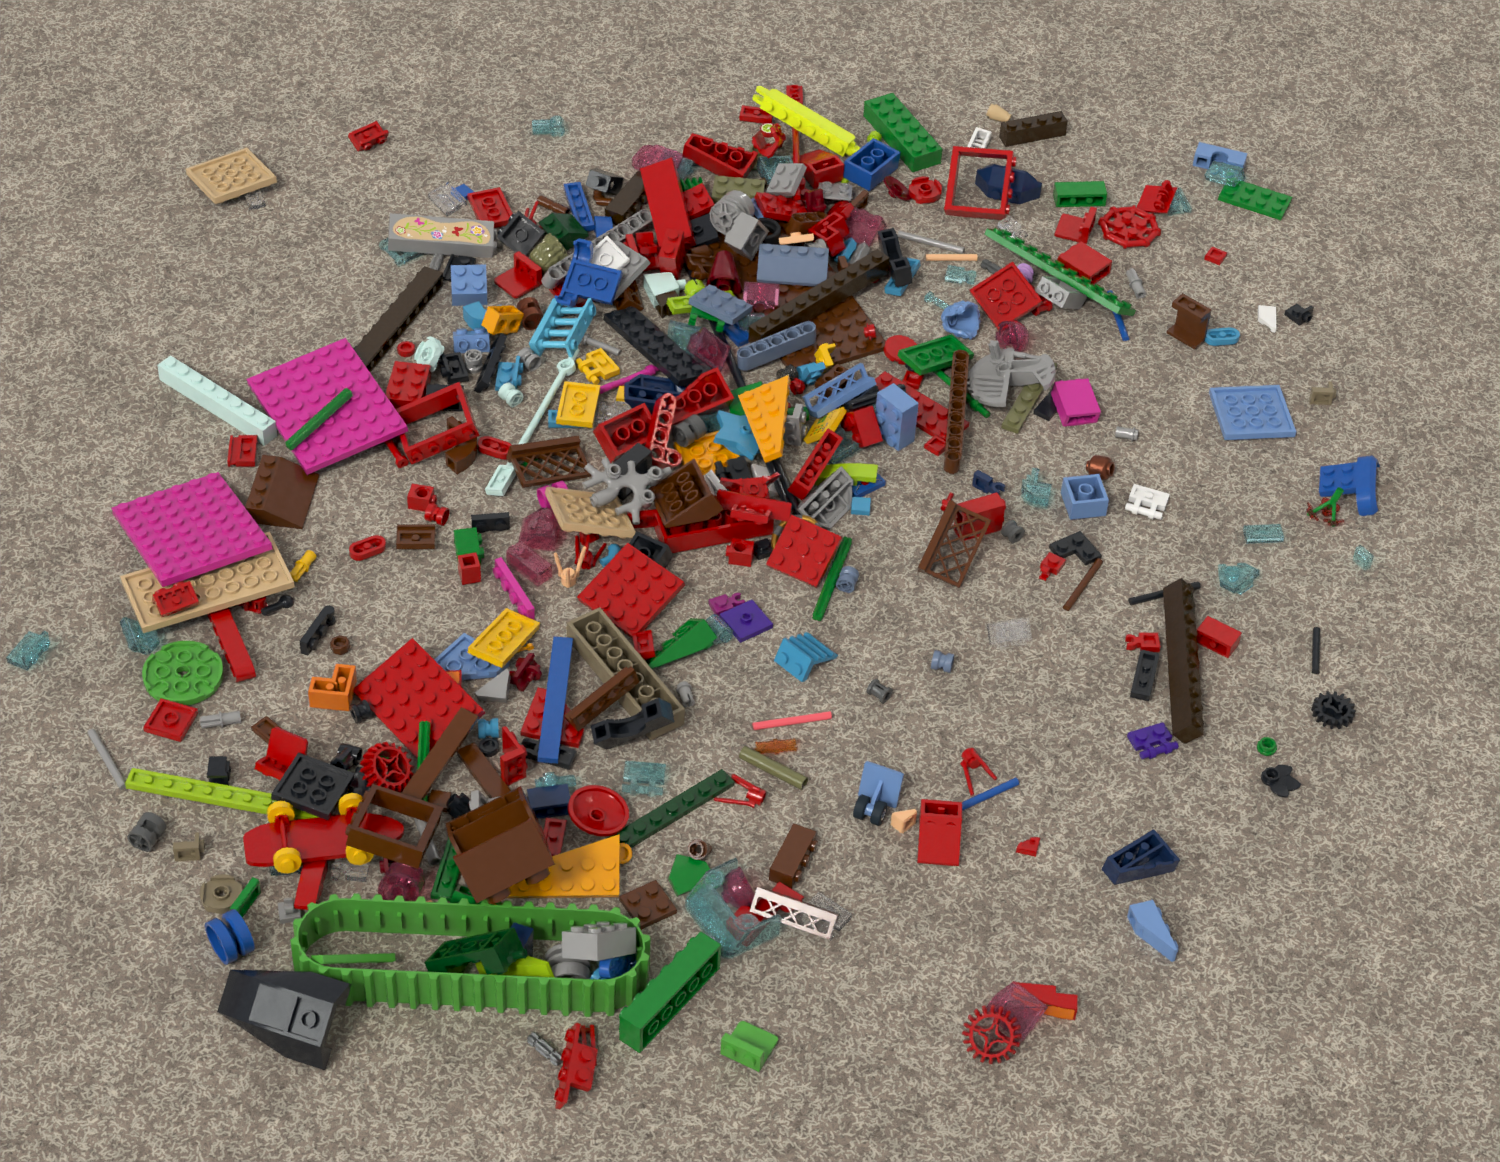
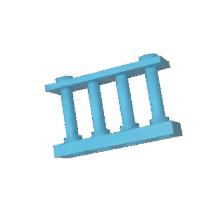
M553 298L529 342V346L534 354L541 357L546 348H566L568 356L573 357L593 317L596 315V307L592 299L588 298L584 307L570 308L559 305L556 299ZM564 314H579L578 318H561ZM558 325H574L571 330H555ZM551 337H567L566 341H549Z

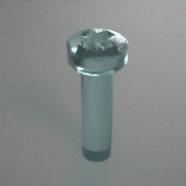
M932 291L925 295L924 301L927 303L930 301L943 310L950 306L935 297Z

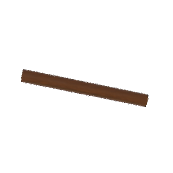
M1100 558L1096 559L1063 606L1064 610L1069 611L1101 567L1103 561Z

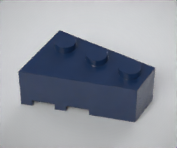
M1153 829L1108 856L1101 870L1114 885L1174 872L1180 859Z

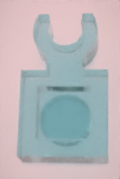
M948 265L945 274V281L962 284V281L974 284L976 278V271H965L964 267Z

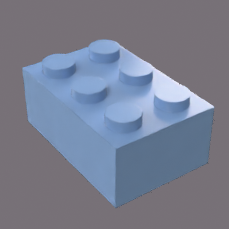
M893 383L877 393L875 415L882 439L890 447L900 451L914 442L919 403Z

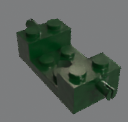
M509 928L445 941L424 963L427 972L462 973L470 962L477 963L481 961L487 975L494 973L501 975L509 970L508 967L518 959L526 958L528 952L523 948L515 928Z

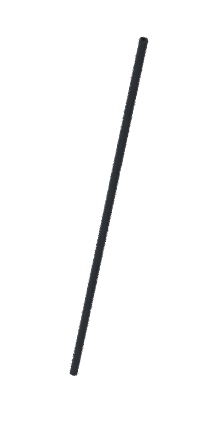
M684 261V267L690 280L693 279L695 281L697 278L691 277L692 270L688 269ZM708 320L737 387L746 386L724 334L716 331L718 322ZM779 458L772 460L776 471L780 474L779 478L790 503H792L791 510L793 515H801L797 510L799 503L796 496L787 491L790 483Z

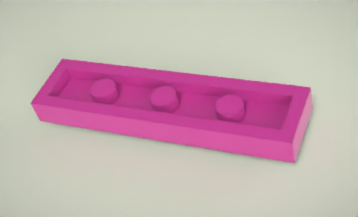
M502 557L494 559V576L496 579H500L503 590L505 592L508 591L511 603L517 605L519 614L535 620L534 606Z

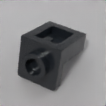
M1296 303L1285 310L1284 315L1300 326L1312 319L1314 307L1310 305L1304 309Z

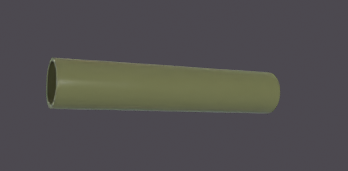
M747 746L742 748L739 754L740 759L800 790H803L801 788L802 785H807L808 777Z

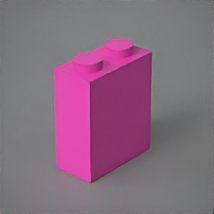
M1088 378L1054 382L1051 396L1063 427L1097 423L1101 411Z

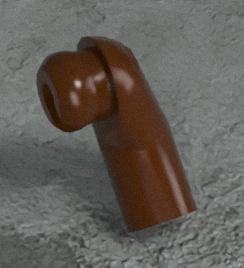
M596 189L593 191V199L599 206H608L613 198H605L602 195V191Z

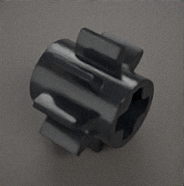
M463 792L459 796L456 793L453 794L446 803L448 814L457 818L470 812L469 797Z

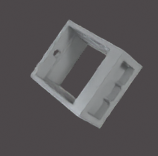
M1042 276L1035 290L1036 293L1059 307L1067 309H1081L1087 298L1085 294L1056 277Z

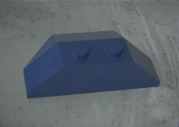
M991 164L982 169H977L975 184L987 197L998 200L1002 199L1006 166ZM1013 168L1012 173H1015V179L1010 189H1013L1012 199H1009L1008 202L1023 204L1040 198L1042 183L1037 181L1027 171Z
M639 374L624 384V401L631 408L645 403L652 415L658 398L666 393H671L676 398L686 387H678L669 378Z

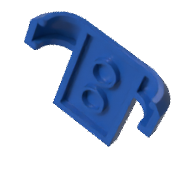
M580 238L573 242V259L559 296L555 295L554 298L559 305L570 308L576 305L579 297L591 298L593 301L612 305L623 272L592 264V241Z
M1370 455L1358 457L1357 462L1321 466L1320 496H1332L1337 487H1340L1344 490L1342 495L1356 493L1357 508L1360 516L1374 515L1378 511L1376 501L1377 467H1380L1378 459Z

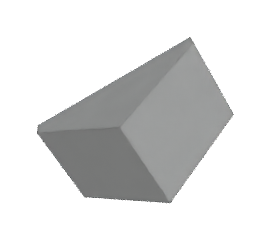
M506 668L476 691V697L483 701L507 703L511 679L508 669Z

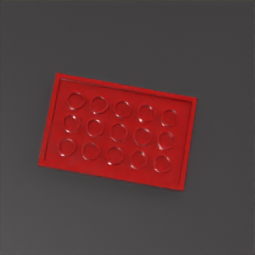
M413 638L354 687V693L360 700L365 699L368 702L371 711L417 759L419 723L421 721L430 722V752L461 707L479 716V719L485 714V711Z

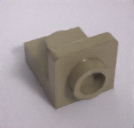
M1328 381L1327 388L1312 387L1309 403L1331 405L1332 399L1336 398V388H1333L1332 381Z
M195 832V841L173 843L175 862L201 860V852H205V842L200 840L199 832Z

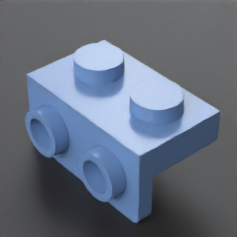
M462 328L453 332L454 353H465L471 349H476L480 352L490 351L489 333L485 328H475L474 331H467V329Z

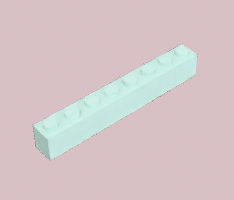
M170 355L157 365L159 379L246 435H257L260 444L265 446L277 437L275 420Z

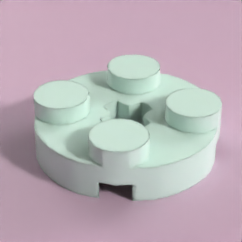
M429 336L427 337L429 340L426 342L422 341L419 344L414 360L418 364L431 365V372H433L437 367L439 357L444 352V346L441 345L438 339Z

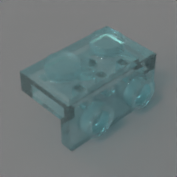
M1217 161L1212 162L1204 175L1206 180L1233 187L1236 186L1239 180H1245L1243 168Z
M842 428L835 431L843 440L827 463L829 465L838 464L859 450V444L846 438L845 430Z
M127 617L121 619L122 632L125 635L129 649L133 652L149 655L160 644L156 630L143 633L138 621Z
M29 631L6 657L7 663L28 671L38 661L41 654L49 648L48 632L43 631L38 635Z

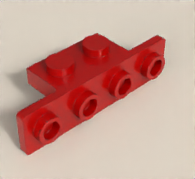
M722 489L717 491V498L722 508L730 510V517L735 518L737 521L748 520L753 521L757 525H764L769 522L770 518L787 522L790 518L792 503Z
M577 1022L567 1029L564 1038L567 1043L561 1055L563 1066L558 1073L557 1079L560 1082L554 1094V1100H556L555 1109L559 1110L568 1101L570 1086L586 1092L592 1087L598 1049L578 1043L581 1024Z

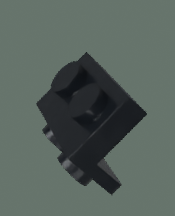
M443 352L437 364L441 366L442 378H446L447 384L469 381V375L461 353L445 354Z

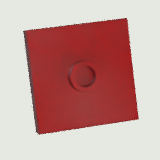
M161 698L143 726L144 732L181 742L198 715V709Z

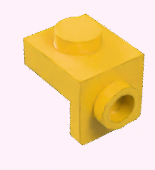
M835 343L820 345L814 354L816 364L820 362L825 364L826 369L823 373H826L834 365L830 354L836 348Z

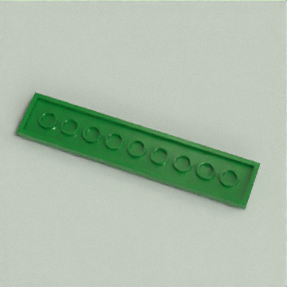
M996 227L994 229H986L984 235L1116 314L1134 316L1136 310L1131 307V303L1125 300L1120 301L1117 299L1118 296L1112 292L1107 293L1104 291V287L1090 283L1091 280L1089 278L1078 276V272L1071 268L1066 269L1064 267L1065 264L1058 260H1051L1050 255L1038 252V248L1033 245L1024 244L1025 240L1019 237L1014 238L1011 236L1012 233L1006 229L1001 230Z

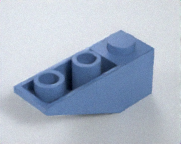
M1153 900L1130 905L1127 918L1135 934L1171 962L1175 961L1176 954L1179 951L1178 944L1172 939L1168 924L1164 923L1160 908L1156 907Z

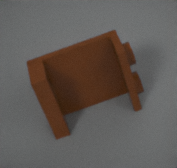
M1182 293L1172 302V308L1177 310L1175 324L1166 333L1189 347L1196 349L1205 341L1211 309Z

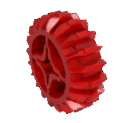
M387 741L382 744L376 743L373 747L371 746L367 749L368 751L363 754V760L360 763L363 766L360 772L365 774L362 780L368 781L366 787L375 784L401 793L414 775L411 771L415 766L409 764L412 759L406 757L408 752L403 753L401 751L402 746L396 748L395 743L388 744ZM386 779H388V780H390V781L393 780V781H395L396 783L388 782V781H386Z
M991 1004V1011H987L986 1005H983V1013H980L976 1008L974 1013L977 1017L975 1018L969 1014L968 1019L972 1023H964V1026L969 1030L962 1031V1035L969 1036V1038L964 1039L963 1043H971L967 1051L975 1050L973 1058H977L979 1054L982 1055L980 1060L982 1063H984L985 1057H989V1064H993V1058L996 1057L997 1062L1000 1064L1002 1063V1055L1006 1060H1009L1010 1056L1007 1052L1016 1053L1012 1045L1020 1046V1042L1014 1039L1022 1037L1021 1033H1015L1016 1030L1021 1029V1026L1018 1024L1013 1026V1023L1017 1021V1017L1009 1019L1010 1010L1005 1015L1002 1014L1003 1006L999 1007L998 1012L995 1011L994 1004ZM994 1017L990 1026L976 1025L984 1018ZM1000 1020L1008 1026L1010 1037L1005 1036L999 1030ZM996 1024L995 1034L998 1037L991 1039L990 1044H988L989 1034L986 1031L990 1032ZM974 1031L984 1037V1048L977 1044L974 1038ZM996 1042L1007 1043L1001 1050L990 1051L992 1044Z

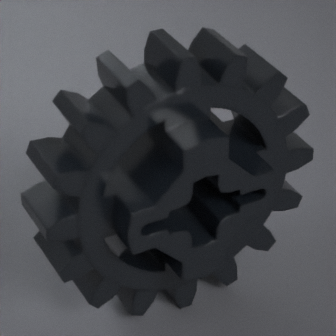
M1326 691L1325 695L1320 693L1318 698L1315 697L1311 708L1313 711L1312 716L1317 717V723L1322 721L1323 727L1330 725V729H1333L1334 726L1341 729L1342 725L1348 727V724L1353 722L1356 712L1354 709L1355 704L1350 703V698L1345 699L1343 693L1339 696L1336 691L1333 694Z

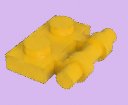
M602 348L587 353L586 360L584 361L581 358L575 361L581 373L584 372L586 379L594 385L600 382L597 377L601 376L604 380L620 374V368Z

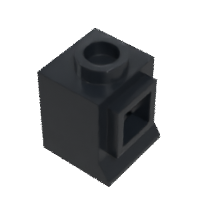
M209 756L207 770L209 782L229 786L231 766L230 761H227V756Z

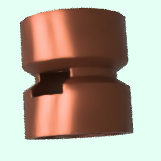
M533 297L524 298L516 306L518 310L524 313L521 321L522 325L526 330L537 329L544 316L539 303Z

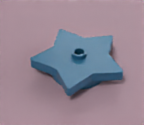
M718 410L716 418L721 429L715 435L713 442L724 445L729 451L746 456L753 461L760 452V449L746 415L738 416Z

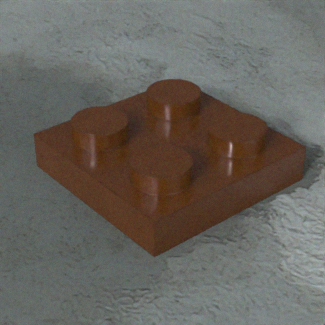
M657 880L619 896V901L630 917H637L640 920L641 930L677 914V908Z

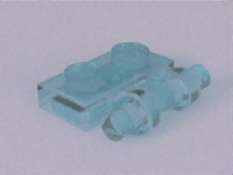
M625 761L623 782H631V784H622V792L630 793V795H636V793L648 794L649 797H654V795L663 796V787L655 786L656 784L664 785L666 764ZM637 783H647L649 786H639Z

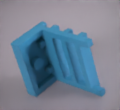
M805 632L803 636L797 634L796 638L790 636L789 640L783 638L774 661L799 681L805 682L813 665L836 659L838 655L811 634Z

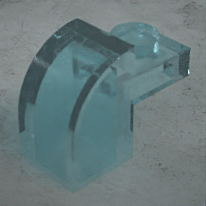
M1032 468L1031 475L1027 474L1026 480L1022 479L1021 498L1030 506L1047 509L1052 484L1038 482L1040 469Z

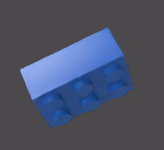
M873 138L844 161L843 177L871 191L886 176H889L898 169L901 152Z

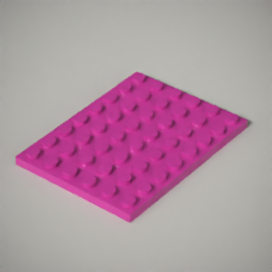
M346 338L246 379L248 386L267 415L276 421V428L285 442L344 388L352 391L353 396L296 448L291 450L307 475L408 432L407 425Z
M219 472L210 473L205 477L192 479L187 483L174 485L169 489L156 491L151 495L138 497L133 501L120 503L111 508L113 515L162 587L273 549L270 540Z

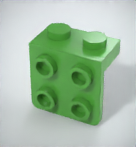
M740 1021L731 1035L725 1033L722 1037L720 1054L760 1072L778 1043V1037L750 1023Z

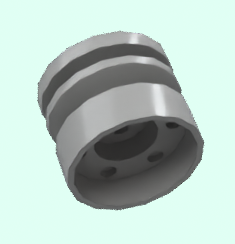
M737 190L730 191L711 208L710 221L718 232L726 235L732 229L735 218L740 215L741 211L753 217L755 212L754 204L747 194Z
M562 944L555 945L546 952L545 961L549 962L555 978H591L590 960L562 958Z

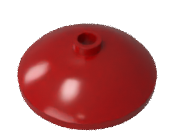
M588 785L581 787L571 795L568 803V813L573 823L582 831L594 836L606 837L615 835L624 829L629 819V809L625 800L617 792L604 786Z

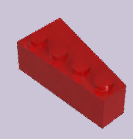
M692 133L684 144L682 157L718 176L747 178L756 164L759 152L745 151V148L739 146L735 148L728 146V143L714 142L711 138Z

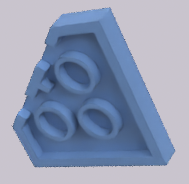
M463 633L434 659L445 671L462 670V680L493 678L510 666V660L501 668L467 653L468 647L475 639L466 633Z

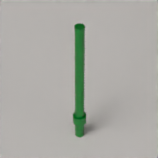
M941 369L933 371L950 387V377ZM966 392V402L970 404V407L975 412L978 411L982 416L988 418L990 412L983 407L982 403L973 399Z

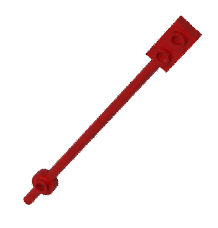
M786 85V95L803 105V87ZM792 127L793 163H800L799 131ZM803 177L794 195V199L797 201L801 199V190L805 188L806 180Z

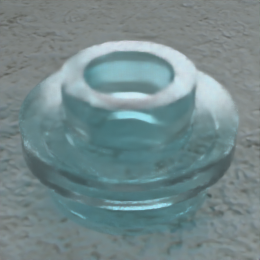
M555 772L543 773V777L539 778L542 787L558 785V780H560V777L556 776Z

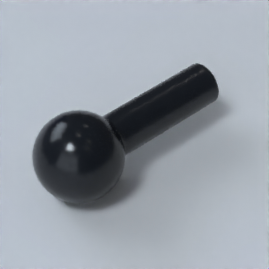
M283 595L279 598L278 602L262 608L261 613L266 616L279 609L290 608L294 605V599L290 595Z

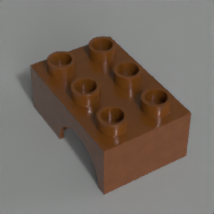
M521 786L445 823L448 837L457 855L453 856V859L476 903L484 899L487 900L488 904L498 903L511 894L510 886L524 879L527 885L536 884L547 878L550 874L548 867L555 865L543 829Z

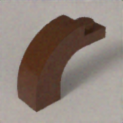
M453 416L447 418V430L462 424L461 421H458ZM477 437L445 452L446 465L457 475L468 469L475 461L478 452Z

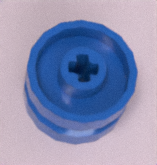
M235 909L223 913L222 921L218 918H213L205 923V931L209 942L225 965L236 961L238 953L245 956L255 950L249 928Z

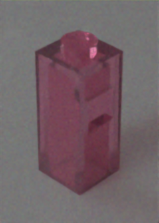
M519 541L506 550L507 563L537 587L552 578V565L523 542Z

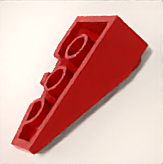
M718 367L702 373L676 397V408L671 426L683 422L693 414L702 417L730 406L734 397Z

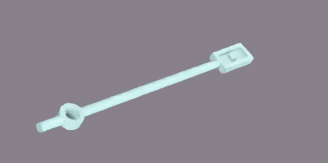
M579 349L575 351L573 357L568 356L567 359H563L557 364L559 374L518 444H524L529 441L565 376H570L575 372L574 360L580 352ZM507 462L506 465H499L485 488L487 495L504 496L516 475L512 463Z

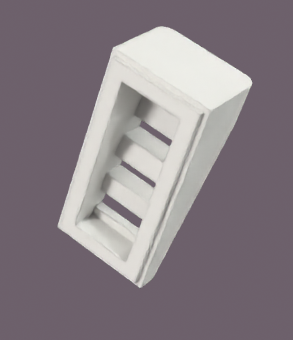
M976 127L967 147L976 146L986 149L992 132Z

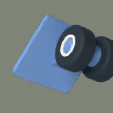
M866 761L853 817L863 820L867 815L871 817L870 822L872 824L880 826L885 818L887 806L896 808L898 805L904 774Z

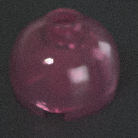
M1011 320L1003 321L998 325L1000 328L996 332L995 338L998 340L1000 348L1006 349V346L1013 345L1014 350L1023 352L1027 348L1029 333L1024 324Z
M739 866L724 877L722 882L724 891L721 892L725 903L728 904L730 902L736 909H739L741 906L751 907L755 896Z

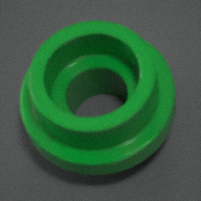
M1264 737L1258 741L1257 750L1262 755L1271 756L1276 753L1277 745L1274 739Z

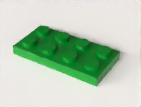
M1229 177L1219 194L1218 200L1282 220L1292 201V197Z
M951 334L901 349L897 356L921 376L952 366L953 353L957 350L966 351L969 354V360L973 359L974 353Z

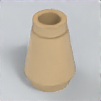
M991 104L986 116L992 120L1006 122L1010 120L1012 114H1009L997 104Z

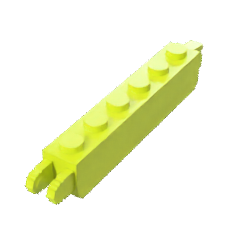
M762 86L756 87V92L760 95H753L752 100L761 105L760 108L840 156L853 155L861 148L854 142L855 136L784 93L777 89L768 90Z

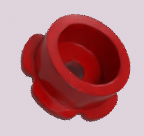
M867 323V327H864L865 338L869 337L871 341L872 338H877L875 325Z
M795 378L790 382V390L794 395L803 394L805 384L802 380Z

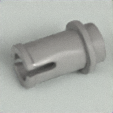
M1117 426L1115 437L1131 439L1133 442V440L1138 439L1139 430L1135 429V427L1131 429Z
M686 681L680 682L677 685L676 692L680 694L683 707H687V704L690 707L695 704V700L691 693L692 686Z

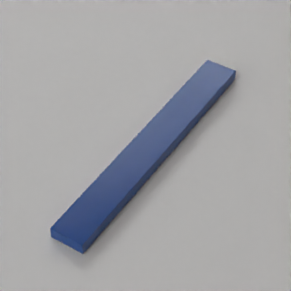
M553 636L538 762L558 764L573 638Z

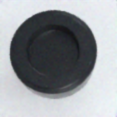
M485 738L480 741L479 749L485 757H492L499 752V743L494 738Z

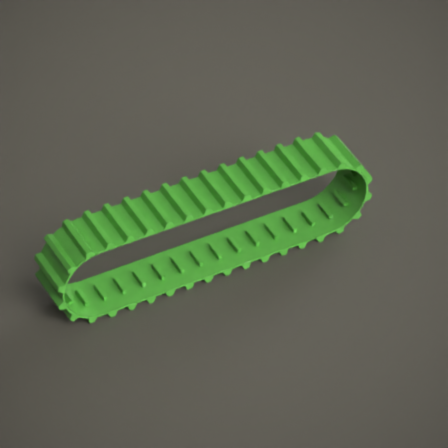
M354 893L351 898L339 899L336 894H332L328 901L320 904L311 902L307 905L308 912L303 918L294 920V938L290 939L294 971L315 972L352 984L345 1006H351L354 1001H365L367 1007H373L376 1002H387L389 1008H395L397 1003H409L411 1009H417L419 1004H430L432 1010H438L441 1005H452L454 1011H460L463 1006H474L476 1012H482L484 1007H496L498 1013H504L506 1008H517L519 1014H525L528 1009H539L541 1015H547L550 1010H561L563 1016H569L571 1011H583L585 1017H591L593 1012H605L608 1016H614L616 1009L629 1006L633 1002L634 997L640 991H644L649 983L651 939L650 935L642 934L640 920L637 917L629 919L625 915L620 914V908L614 907L611 911L599 910L595 904H591L589 909H577L573 903H570L567 908H556L552 902H548L546 907H534L530 901H526L524 906H512L511 901L505 900L502 905L488 904L486 899L481 904H469L468 899L462 898L459 903H448L446 898L440 897L438 902H426L425 897L419 896L416 901H404L403 896L397 895L394 900H383L382 896L378 894L373 899H361L360 894ZM599 921H608L610 925H614V923H627V927H636V965L621 976L601 980L335 968L323 966L306 956L309 947L318 939L327 934L341 931L469 937L509 929L513 923H518L534 929L533 940L562 941V932L571 930V926H584V924H597Z

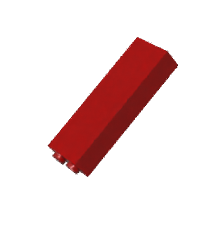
M672 157L640 168L659 248L661 249L667 228L684 231L686 249L696 246L677 167Z

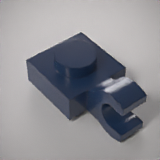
M980 470L974 473L972 486L986 494L990 492L991 494L998 493L1000 495L999 490L1005 491V484L993 482V478Z

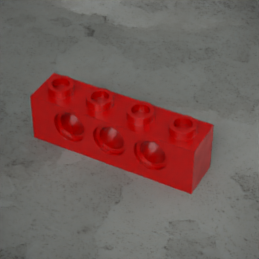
M828 428L787 491L803 501L843 438Z

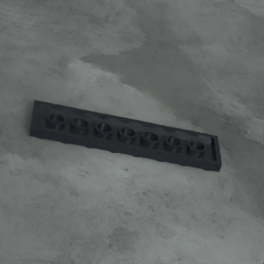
M627 307L626 309L614 310L604 314L603 320L678 387L693 383L702 373L707 372L705 368L635 307Z

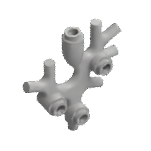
M604 458L601 461L605 468L603 472H600L588 463L584 469L592 475V478L582 482L583 488L587 489L602 482L608 485L606 489L592 494L590 497L592 506L599 508L612 502L617 497L621 488L628 487L634 493L633 500L615 508V512L617 515L630 512L634 525L640 524V509L649 508L655 499L654 493L646 489L648 485H657L660 480L665 479L666 475L672 473L669 466L664 469L653 466L647 473L639 474L635 469V461H628V471L625 475H621L620 466L611 464L608 458Z

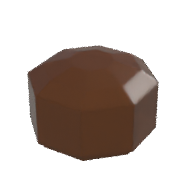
M336 636L330 642V649L334 654L338 655L348 653L350 641L345 636Z

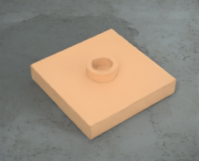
M801 232L790 233L791 237L779 238L780 245L810 242L814 240V235H801Z

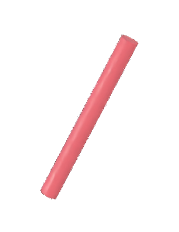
M831 711L753 722L752 726L753 730L828 720L832 719Z

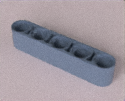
M806 321L739 348L737 351L738 368L743 371L751 370L816 342V325L813 322Z

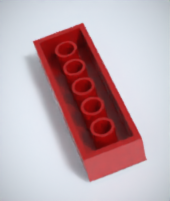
M723 509L717 516L709 520L666 528L659 513L654 512V529L658 540L669 545L672 553L729 543L732 538L744 540L773 534L774 519L770 518L767 524L757 525L753 521H737L735 518L730 517V510Z

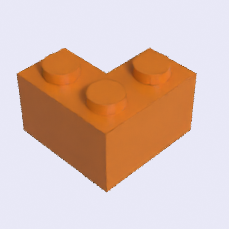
M336 664L332 679L312 677L308 690L309 706L312 708L350 711L349 705L352 703L354 687H356L357 683L356 666Z

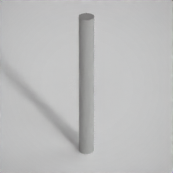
M898 231L897 236L900 238L960 254L964 252V247Z
M90 729L87 733L119 789L126 788L125 780L95 729Z

